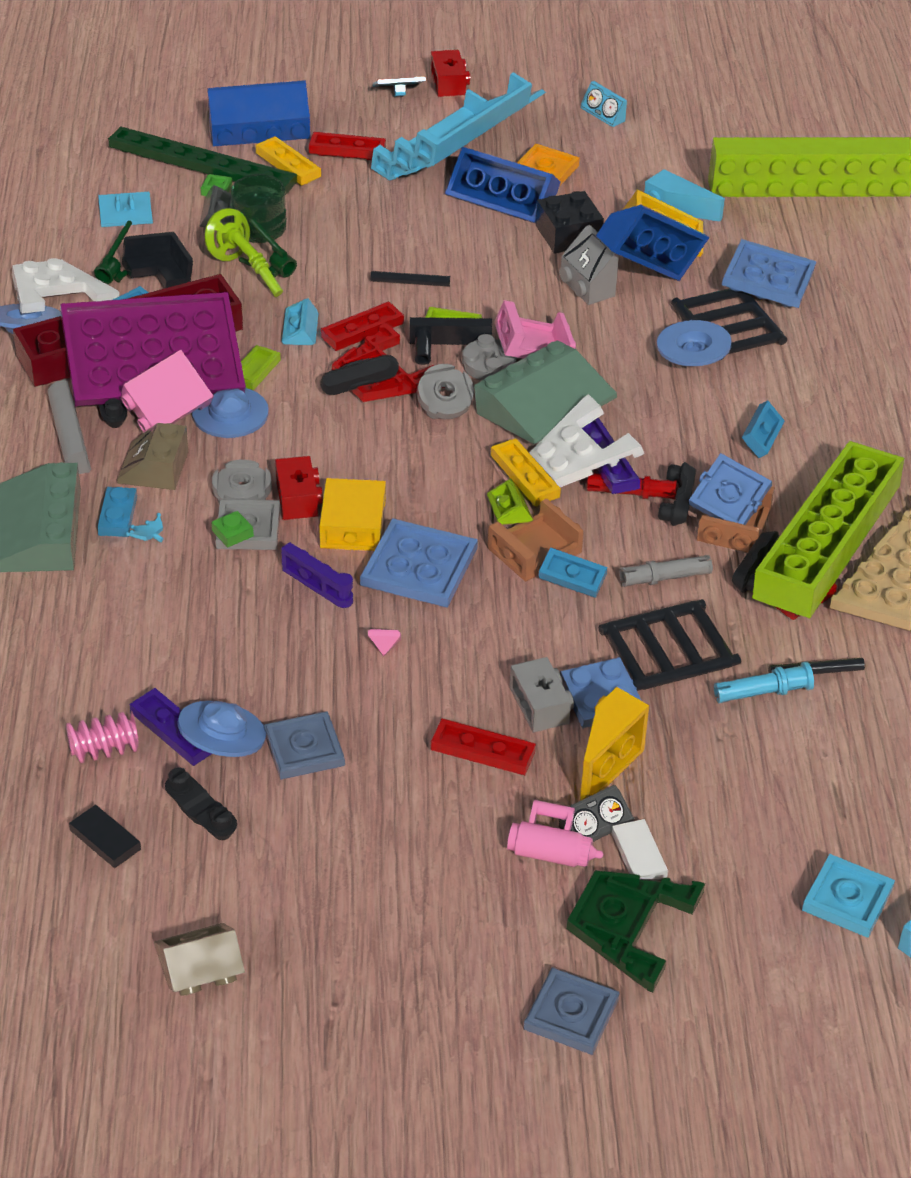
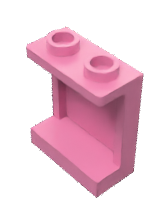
M503 301L494 323L505 355L523 359L555 341L563 342L576 349V342L572 337L570 326L564 313L558 312L554 322L550 324L520 318L514 302Z
M182 350L177 351L125 383L121 392L123 404L129 411L133 410L139 418L137 420L138 425L143 432H146L157 423L174 424L196 409L200 408L202 410L210 405L214 397Z

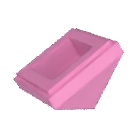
M368 630V636L383 656L401 640L399 630Z

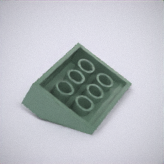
M560 341L549 343L548 346L529 354L514 364L508 365L507 368L486 377V379L474 385L477 414L533 444L541 441L586 395L589 394L600 406L617 398V392L576 349Z
M47 463L0 483V572L74 570L81 495L78 463Z

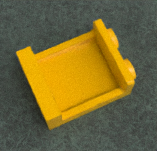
M326 478L320 519V548L375 551L381 540L383 510L386 504V481Z

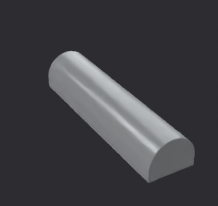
M66 379L57 381L49 387L48 397L64 462L78 463L79 474L88 473L91 470L68 381Z

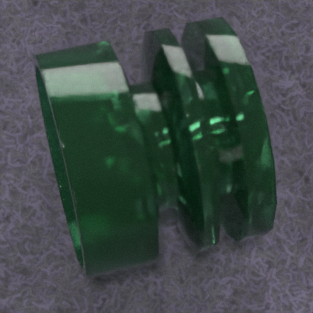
M252 174L237 180L231 187L232 209L240 211L247 219L250 228L249 242H268L250 222L251 218H254L274 240L283 235L287 226L286 195L283 183L277 178L266 174Z

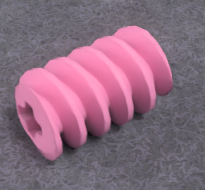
M132 711L130 720L127 719L124 712L118 713L117 723L114 722L111 715H106L103 726L97 718H92L90 728H88L84 720H81L78 723L77 731L74 730L71 723H66L71 756L76 755L80 763H84L87 752L90 753L94 761L98 760L99 750L101 749L107 758L111 757L112 747H116L119 754L124 755L126 744H129L133 752H137L138 734Z

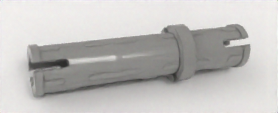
M710 555L657 563L654 560L646 561L644 565L620 568V581L623 587L644 583L655 585L658 584V581L711 574L713 564L712 560H709Z

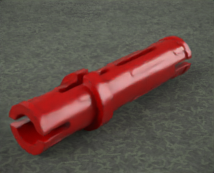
M593 473V475L588 476L587 491L611 493L600 474ZM644 476V478H639L640 489L616 493L642 496V499L661 497L675 500L677 481L651 479V476Z

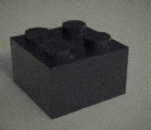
M575 191L570 194L537 199L536 227L554 254L565 252L586 226L590 225L599 232L604 224L603 216L585 191Z

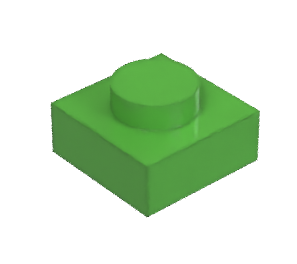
M238 511L211 522L212 531L227 548L254 537L253 527Z

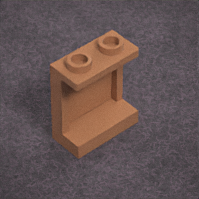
M771 486L761 501L762 505L758 507L756 513H753L746 525L710 517L707 514L702 515L699 520L697 541L748 553L764 531L772 508L775 487Z
M548 499L540 502V512L532 517L533 521L520 523L510 529H506L500 522H496L490 525L488 529V549L525 582L539 575V570L550 547L574 556L582 553L583 529Z

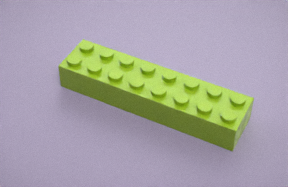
M713 137L708 175L709 188L711 192L721 197H910L911 137Z
M849 441L757 567L752 599L784 609L796 615L811 618L900 487L905 458Z

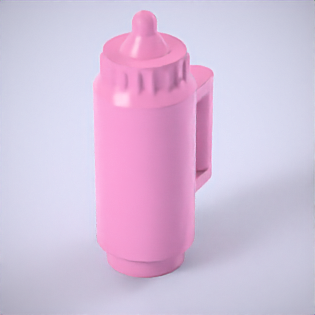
M534 800L529 822L522 821L521 824L512 823L507 850L515 851V855L571 867H586L589 860L594 858L601 859L603 857V852L597 850L592 845V838L585 837L579 832L571 831L575 808ZM537 814L566 820L565 828L559 829L535 824Z

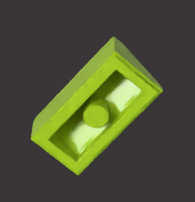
M508 479L487 493L497 522L505 525L533 521L525 499L512 479Z

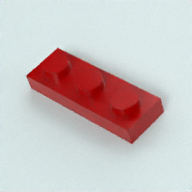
M313 132L309 143V153L320 156L331 155L342 156L343 158H363L372 161L373 149L379 145L386 148V138Z
M388 301L321 328V338L335 351L365 340V337L368 335H375L379 331V326L387 323L391 328L404 324V314Z
M442 718L431 740V750L525 776L535 755L536 743Z

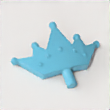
M157 513L155 521L147 520L145 522L146 525H131L130 528L133 530L127 532L126 536L144 541L154 538L161 543L164 540L162 536L158 535L163 530L161 513Z

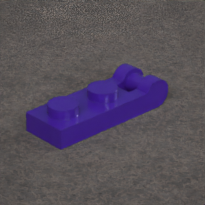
M291 542L281 548L282 571L340 608H348L353 604V592L351 591L353 588V577L350 574H339L329 565L317 560L306 550L300 549Z

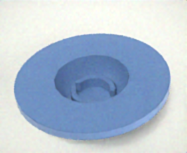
M20 304L0 306V326L6 327V330L13 334L14 328L61 316V312L58 309L45 306V311L24 314L20 312Z
M701 320L682 321L668 326L659 334L657 349L661 356L672 363L683 366H703L715 363L729 353L731 349V336L723 327L712 322Z
M237 388L217 391L214 393L210 405L202 410L198 408L192 412L193 421L200 430L221 438H236L251 434L265 424L269 414L266 400L259 393L248 388L245 389V393Z
M199 701L189 704L179 714L178 729L182 736L195 747L211 754L225 757L251 755L262 748L266 739V732L261 721L237 704L221 701Z

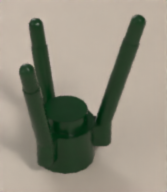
M251 218L250 222L270 243L274 251L269 259L271 264L269 270L272 275L276 277L280 274L285 278L292 275L297 267V261L288 255L254 218ZM239 258V262L252 267L248 262L249 259Z
M130 220L127 221L107 255L94 270L96 278L105 284H110L113 280L121 282L125 276L129 275L126 270L120 271L121 264L113 255L132 225Z

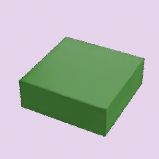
M208 174L201 187V196H206L213 185L229 192L233 185L232 178Z

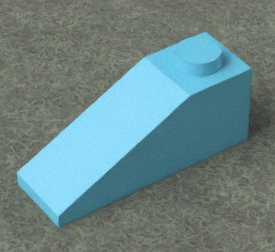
M665 169L645 181L644 193L695 218L718 222L722 220L725 198Z

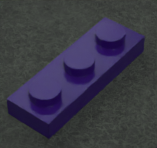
M156 688L129 704L130 713L132 711L133 715L191 765L195 766L211 755V753L195 747L182 736L178 729V718L182 710Z

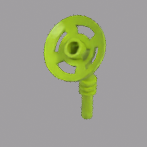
M224 208L214 213L205 229V244L209 253L218 260L232 261L244 252L249 258L248 262L255 269L256 274L261 275L274 297L280 296L283 290L269 270L270 265L266 262L263 254L258 253L249 243L250 228L245 216L240 211L232 208ZM227 216H234V223L228 222L223 225L220 220ZM215 230L217 231L216 239H217V243H218V245H219L218 248L216 247L215 242H214V231H215ZM238 246V251L225 255L227 249H234Z

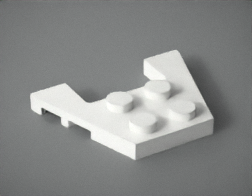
M51 258L43 262L25 261L23 264L12 265V278L15 290H17V300L20 303L19 309L22 314L45 311V300L42 297L85 292L93 301L113 300L119 297L120 292L62 259Z
M589 394L529 452L559 487L593 475V469L606 464L614 467L620 461L619 459L633 454L634 458L644 454L641 445L629 433L602 449L582 429L604 414L601 406Z

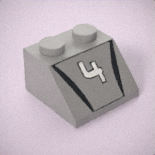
M590 225L583 229L562 255L561 268L559 270L561 280L588 305L615 297L619 255L613 253L596 236L598 232Z

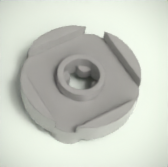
M489 334L480 335L478 340L469 343L463 349L462 364H464V370L468 375L479 380H484L486 377L494 375L507 368L508 365L517 362V357L505 355L500 340L494 339Z
M438 364L428 368L421 377L417 387L418 401L426 411V414L432 419H454L463 415L469 410L474 396V385L470 376L464 371L461 373L455 369V366L450 364ZM441 387H445L446 390H452L453 393L449 396H443L439 392Z
M252 460L230 461L225 464V469H222L220 472L217 469L212 476L213 494L218 499L219 505L220 500H266L272 489L269 470L266 468L264 471L259 468V463Z

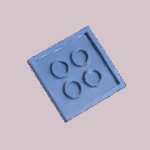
M741 239L724 275L722 285L729 287L733 291H743L755 295L759 299H769L779 302L786 307L799 308L817 261Z
M392 518L360 576V586L448 608L477 550L478 539Z

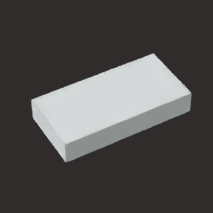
M645 819L612 826L611 834L629 874L640 875V880L648 881L667 878L668 869Z

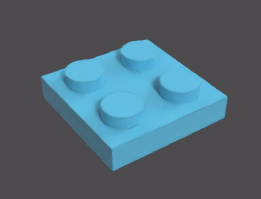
M829 854L804 900L802 911L869 938L893 890L895 880Z

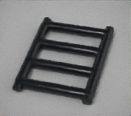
M729 288L682 300L675 297L671 301V304L684 321L701 320L712 322L751 312L756 318L721 327L730 335L762 327L769 332L768 334L731 342V349L728 354L777 342L783 345L788 340L781 329L749 293L733 291ZM737 297L743 302L695 315L689 310Z
M703 599L610 621L598 627L602 636L607 635L632 677L637 691L741 664L739 654L731 652L706 613V603ZM693 614L719 657L704 661L677 617ZM664 621L691 665L675 669L649 625ZM636 628L662 672L645 676L620 632Z

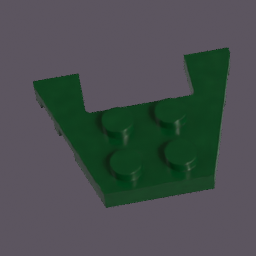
M595 870L567 920L566 929L647 991L653 993L665 970L666 960L634 947L657 903H663L693 915L704 893L705 883L692 881V885L675 884L670 882L671 878H663L661 882L640 880V875Z

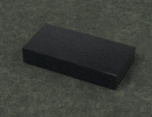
M96 804L69 822L70 831L114 869L141 850L140 841Z

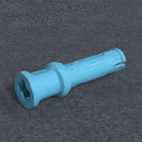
M801 662L800 666L786 669L775 667L772 673L714 683L715 697H719L716 699L717 702L722 703L773 692L787 695L788 691L801 688L813 690V671L808 662Z

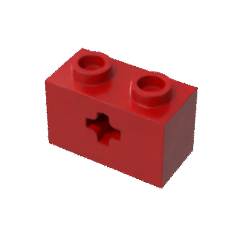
M459 50L431 51V75L437 96L465 95L466 85H470V73L466 71V60L461 58Z
M311 457L275 459L276 484L282 519L318 517V505L323 504V493L321 486L316 487V485H319L318 467H312Z

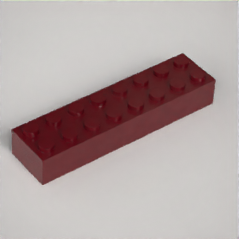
M222 274L127 298L228 292L235 332L243 330L242 303ZM61 316L13 329L16 355L34 387L70 378Z

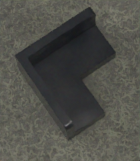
M174 231L126 236L124 238L122 265L130 278L156 275L164 288L191 282L193 258Z

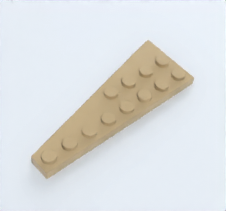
M911 510L903 514L902 520L897 526H893L874 547L870 557L865 562H861L857 572L850 579L847 578L843 583V588L837 595L832 596L830 609L911 631Z

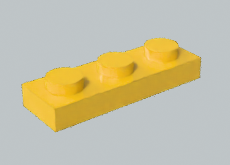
M276 136L256 144V154L277 169L297 174V183L301 186L321 177V168Z
M516 438L491 447V457L534 506L540 505V502L544 499L552 501L560 498L561 488Z

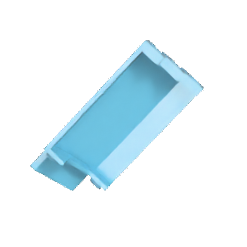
M514 72L510 74L508 90L504 95L486 100L468 89L466 90L464 106L429 129L419 131L417 136L410 141L403 137L397 139L393 152L381 145L374 148L371 169L390 181L399 176L417 172L422 168L434 166L546 92L541 89L531 93L532 83Z

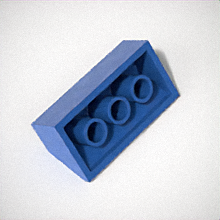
M305 80L207 88L210 134L213 147L260 143L274 136L281 141L310 139V113Z
M462 147L445 194L536 223L537 199L556 196L561 182L553 174Z
M643 205L611 213L596 235L613 253L678 281L681 280L709 239L706 234Z

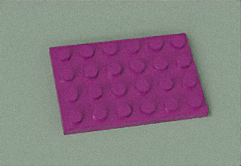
M228 292L60 304L75 406L105 404L107 400L112 398L118 399L123 403L121 392L125 383L179 350H182L213 395L217 391L235 388L245 393V380Z

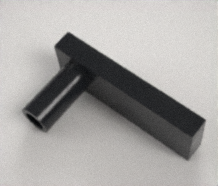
M410 317V344H415V362L420 365H426L431 362V344L468 345L478 340L480 335H492V318Z

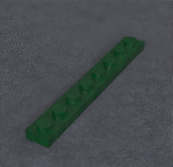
M121 126L108 138L109 147L122 152L137 154L144 158L159 160L166 164L184 167L188 170L231 177L232 182L243 183L254 188L272 191L276 194L286 195L297 183V174Z

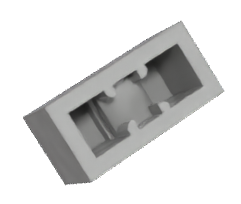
M548 657L511 665L510 690L532 732L569 724L570 710L574 708L573 697L569 690L565 691L560 672L557 668L552 667Z

